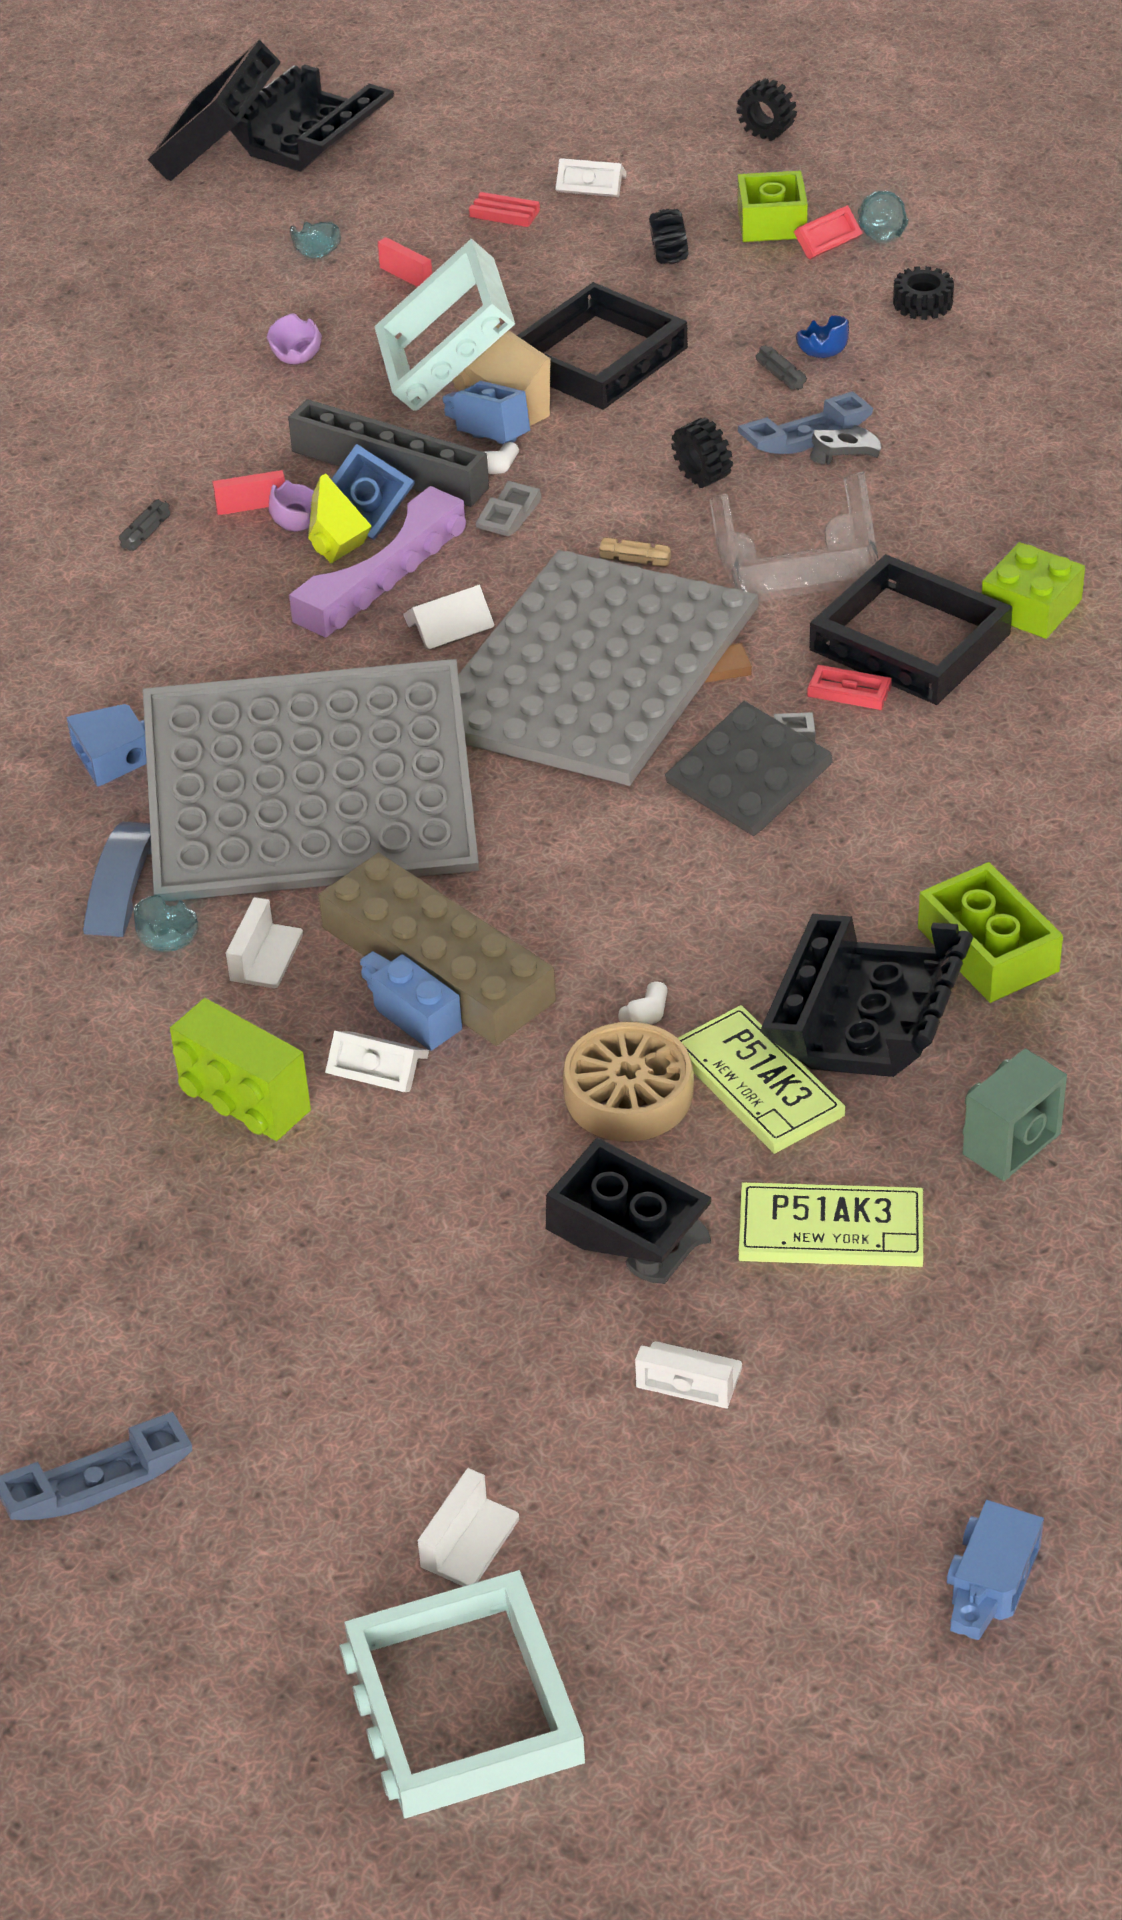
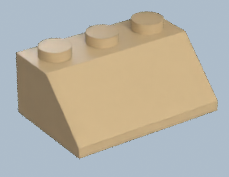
M509 330L453 379L454 387L458 391L475 385L479 381L525 391L530 426L550 416V358Z

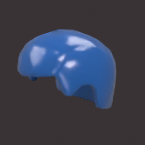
M832 315L827 325L819 326L813 320L806 330H800L796 333V343L809 356L815 358L833 357L840 353L847 345L849 321L843 316Z

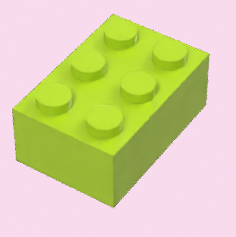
M990 862L920 891L918 929L933 945L931 932L933 922L958 924L959 931H968L972 934L973 940L966 957L962 960L963 965L960 973L989 1003L1060 972L1063 934Z
M203 998L170 1027L178 1083L188 1096L192 1098L198 1096L212 1104L214 1109L221 1115H231L244 1122L246 1127L254 1134L261 1135L263 1133L275 1141H278L311 1111L303 1051L207 998Z

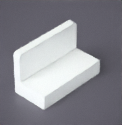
M559 158L555 190L562 193L619 197L621 179H626L627 172L621 163Z
M480 585L412 607L403 614L408 627L417 625L426 649L436 648L488 630L494 626Z
M253 898L226 951L230 981L277 988L303 936L301 928L273 924L270 901L268 899Z
M334 1031L325 1073L402 1092H409L412 1087L418 1058L427 1059L429 1050L356 1032Z
M657 1341L653 1342L650 1347L641 1345L635 1359L636 1387L727 1409L742 1370V1362L739 1360Z
M467 1468L418 1539L421 1568L461 1586L474 1584L480 1580L519 1521V1513L487 1499L485 1475Z

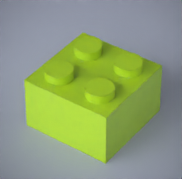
M802 170L737 174V208L743 242L797 239L794 231L798 227L807 224L808 203Z
M1018 542L982 580V594L1013 606L1011 626L1047 639L1082 600L1085 565L1038 549L1035 546Z

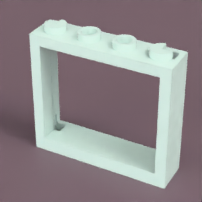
M470 239L374 326L392 393L413 411L419 410L513 327L515 321L494 258L473 239ZM476 284L483 305L410 370L404 348ZM499 318L503 319L505 323L497 328L496 325L500 323ZM401 333L402 336L396 339L395 336Z
M520 1570L344 1622L347 1643L339 1645L344 1668L347 1674L354 1672L357 1674L360 1684L353 1686L356 1705L361 1717L368 1714L371 1716L373 1727L366 1729L374 1759L382 1757L385 1759L388 1770L381 1772L385 1794L388 1796L389 1801L398 1798L404 1819L585 1763L582 1731ZM506 1611L551 1732L411 1774L370 1651Z

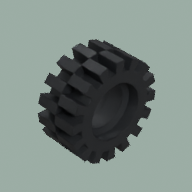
M769 79L755 82L738 99L737 104L740 106L736 109L737 114H742L738 118L740 124L743 122L747 124L744 127L746 132L751 129L753 131L751 136L756 137L760 135L761 139L768 137L769 141L778 138L794 123V118L797 116V111L793 110L796 107V102H790L789 100L793 95L791 92L785 94L786 86L782 84L777 87L778 81L774 79L769 82ZM760 102L765 103L771 109L774 119L763 112Z
M920 266L914 267V271H911L909 268L905 269L904 274L900 272L897 274V278L894 279L893 305H895V310H901L900 314L903 316L910 314L912 319H916L917 316H921V320H927V316L935 319L938 318V313L944 316L947 314V310L950 311L952 309L954 280L952 277L950 278L949 273H942V269L936 268L932 271L931 266H926L925 270H921Z
M699 418L674 431L675 434L672 435L674 443L671 444L672 450L676 451V454L673 455L675 461L679 460L680 465L678 468L680 472L685 471L684 477L687 479L691 478L692 483H698L699 488H704L727 477L732 470L730 468L733 467V461L729 458L732 457V452L726 448L729 443L727 439H722L721 436L724 433L721 429L716 430V424L713 421L709 422L708 418Z

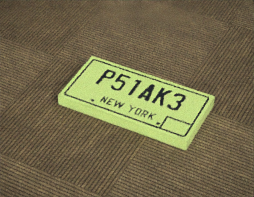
M740 1005L678 1037V1039L689 1053L694 1074L775 1154L844 1117L845 1105L800 1061L764 1036L761 1030L762 1025Z
M742 1182L739 1261L923 1267V1188Z

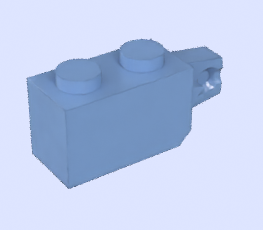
M479 381L464 390L451 392L443 396L445 416L456 420L458 431L470 433L475 438L485 437L496 440L499 444H504L509 441L515 442L517 437L530 431L525 391Z
M372 951L360 959L362 978L367 981V987L373 992L374 1006L377 1011L428 1050L432 1051L462 1030L460 996L408 957L401 954L394 960L389 961Z
M989 1500L985 1501L979 1518L970 1517L963 1537V1545L967 1546L963 1557L954 1555L947 1575V1584L953 1585L952 1605H954L950 1631L966 1635L971 1639L980 1640L993 1618L1003 1620L1014 1615L1041 1546L1043 1517Z

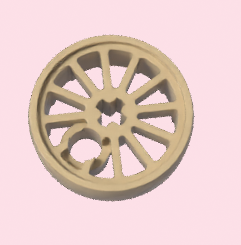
M619 1022L604 1025L588 1032L571 1047L563 1068L564 1100L572 1118L588 1132L614 1141H641L654 1138L669 1131L685 1117L691 1106L694 1094L693 1065L685 1046L668 1031L646 1023ZM609 1098L606 1104H600V1102ZM645 1102L648 1104V1106L640 1107Z

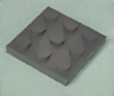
M743 701L665 773L667 783L750 835L755 836L833 763L831 752Z

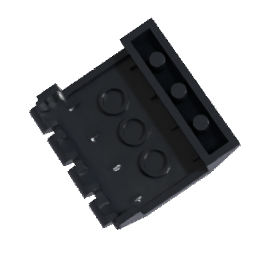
M304 64L300 69L294 65L261 90L239 123L230 131L250 156L301 172L373 116L394 97V91L373 84H367L349 99L321 91L319 68Z
M812 914L761 1027L762 1034L813 1070L894 1077L919 1058L922 1051L932 1043L940 1023L939 1018L943 1016L952 993L950 989L956 983L963 965L962 960L967 955L973 936L968 931H959L958 924L933 922L931 932L935 948L857 942L852 916Z

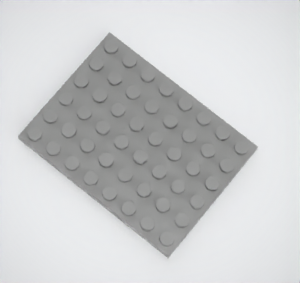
M558 550L458 674L466 745L630 786L706 681L727 648L733 643L759 607L758 594L709 584L705 581L678 577L669 573L642 569L638 566L615 563L606 559L579 555L571 551Z
M457 659L143 688L153 887L156 902L329 886L378 852L416 877L479 871Z

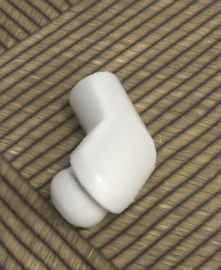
M510 441L504 443L499 451H484L487 453L488 474H501L508 471L519 452V448L515 443Z
M651 982L648 984L645 998L630 1001L627 1006L620 1008L618 1013L619 1021L639 1022L650 1025L659 1022L664 1014L668 992L666 985L661 982Z

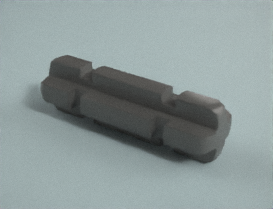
M763 345L759 348V353L756 354L757 362L765 366L769 372L780 381H783L790 389L796 388L800 390L803 388L807 377L802 371L797 370L791 362L782 355H779L772 347Z
M159 499L154 500L119 535L120 546L123 549L127 548L129 551L136 550L142 544L141 540L145 541L161 525L160 522H164L170 516L169 504Z

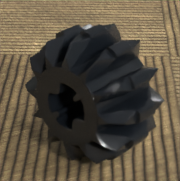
M669 208L652 213L649 217V227L656 261L660 264L669 263L670 265L687 259L689 252L682 213L678 209Z

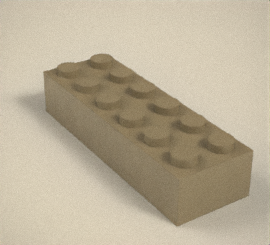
M379 852L318 894L322 927L363 956L374 951L389 961L394 960L401 954L408 957L460 996L462 1023L495 1046L499 1045L556 1002L555 975L552 965Z

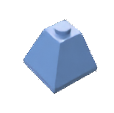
M358 444L354 446L331 479L371 524L372 527L367 537L373 540L377 538L415 484L414 480Z

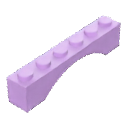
M429 486L407 503V516L402 529L396 538L383 550L352 567L313 576L289 594L292 622L325 638L335 630L343 628L349 619L359 611L367 609L373 600L383 592L391 590L397 581L407 573L414 572L421 562L431 554L438 553L445 543L463 532L464 528H466L464 500Z

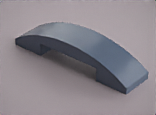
M852 391L824 400V409L821 413L778 426L766 417L739 425L738 433L757 449L775 454L799 453L814 447L812 443L814 430L852 429L854 425H860L872 414L873 407Z
M123 821L110 834L93 877L84 920V934L124 937L133 912L132 897L147 854L152 855L150 823Z
M172 1411L129 1427V1441L43 1472L40 1464L35 1462L0 1475V1500L11 1520H38L83 1511L160 1476L192 1452V1443Z

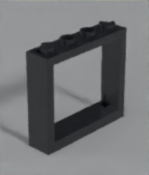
M259 39L190 100L147 160L167 180L172 181L239 123L281 61Z
M594 282L517 335L550 358V387L602 410L688 348L686 320ZM595 316L647 338L597 375L544 353Z
M885 554L810 622L809 650L856 671L892 678L893 687L938 705L1011 634L1013 606ZM888 588L978 627L938 665H935L848 628L846 625L881 592Z

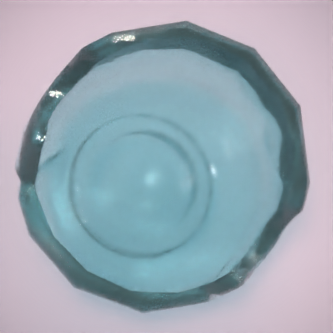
M876 190L864 197L857 211V219L862 232L876 242H891L899 238L908 225L904 202L891 191Z
M305 222L300 232L296 229V226H290L289 232L293 246L297 252L306 258L319 259L327 256L338 247L341 241L340 228L332 222H321L313 225Z
M153 895L140 900L133 908L137 937L147 948L161 952L179 950L189 945L199 931L196 912L187 908L181 900L176 906L172 907L166 905L160 895Z

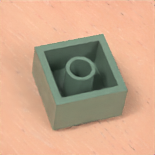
M1026 1048L1011 1060H1004L998 1066L995 1073L984 1082L973 1085L966 1095L965 1125L962 1132L964 1136L963 1155L1002 1181L1007 1180L1061 1134L1067 1074Z

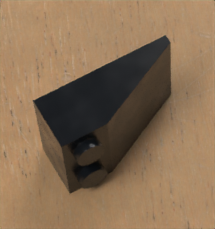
M597 1137L547 1193L546 1230L583 1250L662 1263L708 1208L712 1197Z

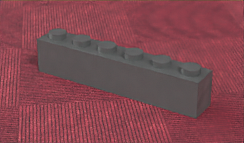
M306 399L288 416L291 447L294 453L341 466L354 446L358 444L414 480L415 484L411 489L423 492L429 486H432L464 500V505L472 507L489 489L487 453L309 399Z

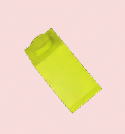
M325 473L320 476L312 495L308 539L319 554L333 563L364 544L372 526Z

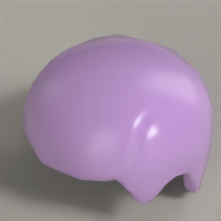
M292 313L277 319L269 328L266 338L273 353L280 361L297 365L303 364L315 356L319 351L322 335L310 318L304 321Z
M286 480L278 488L273 484L269 496V513L274 522L289 531H302L309 528L311 501L314 490L302 484H292L289 480Z

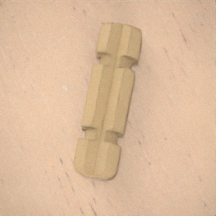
M606 537L602 539L599 548L600 557L608 560H614L615 557H619V561L645 565L648 562H652L653 566L667 567L671 558L670 547L655 544L654 548L651 547V543L622 540L621 543H618V539Z

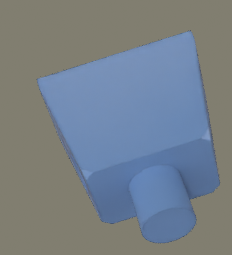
M122 704L66 717L71 744L97 787L147 764L144 720L139 721L129 705Z

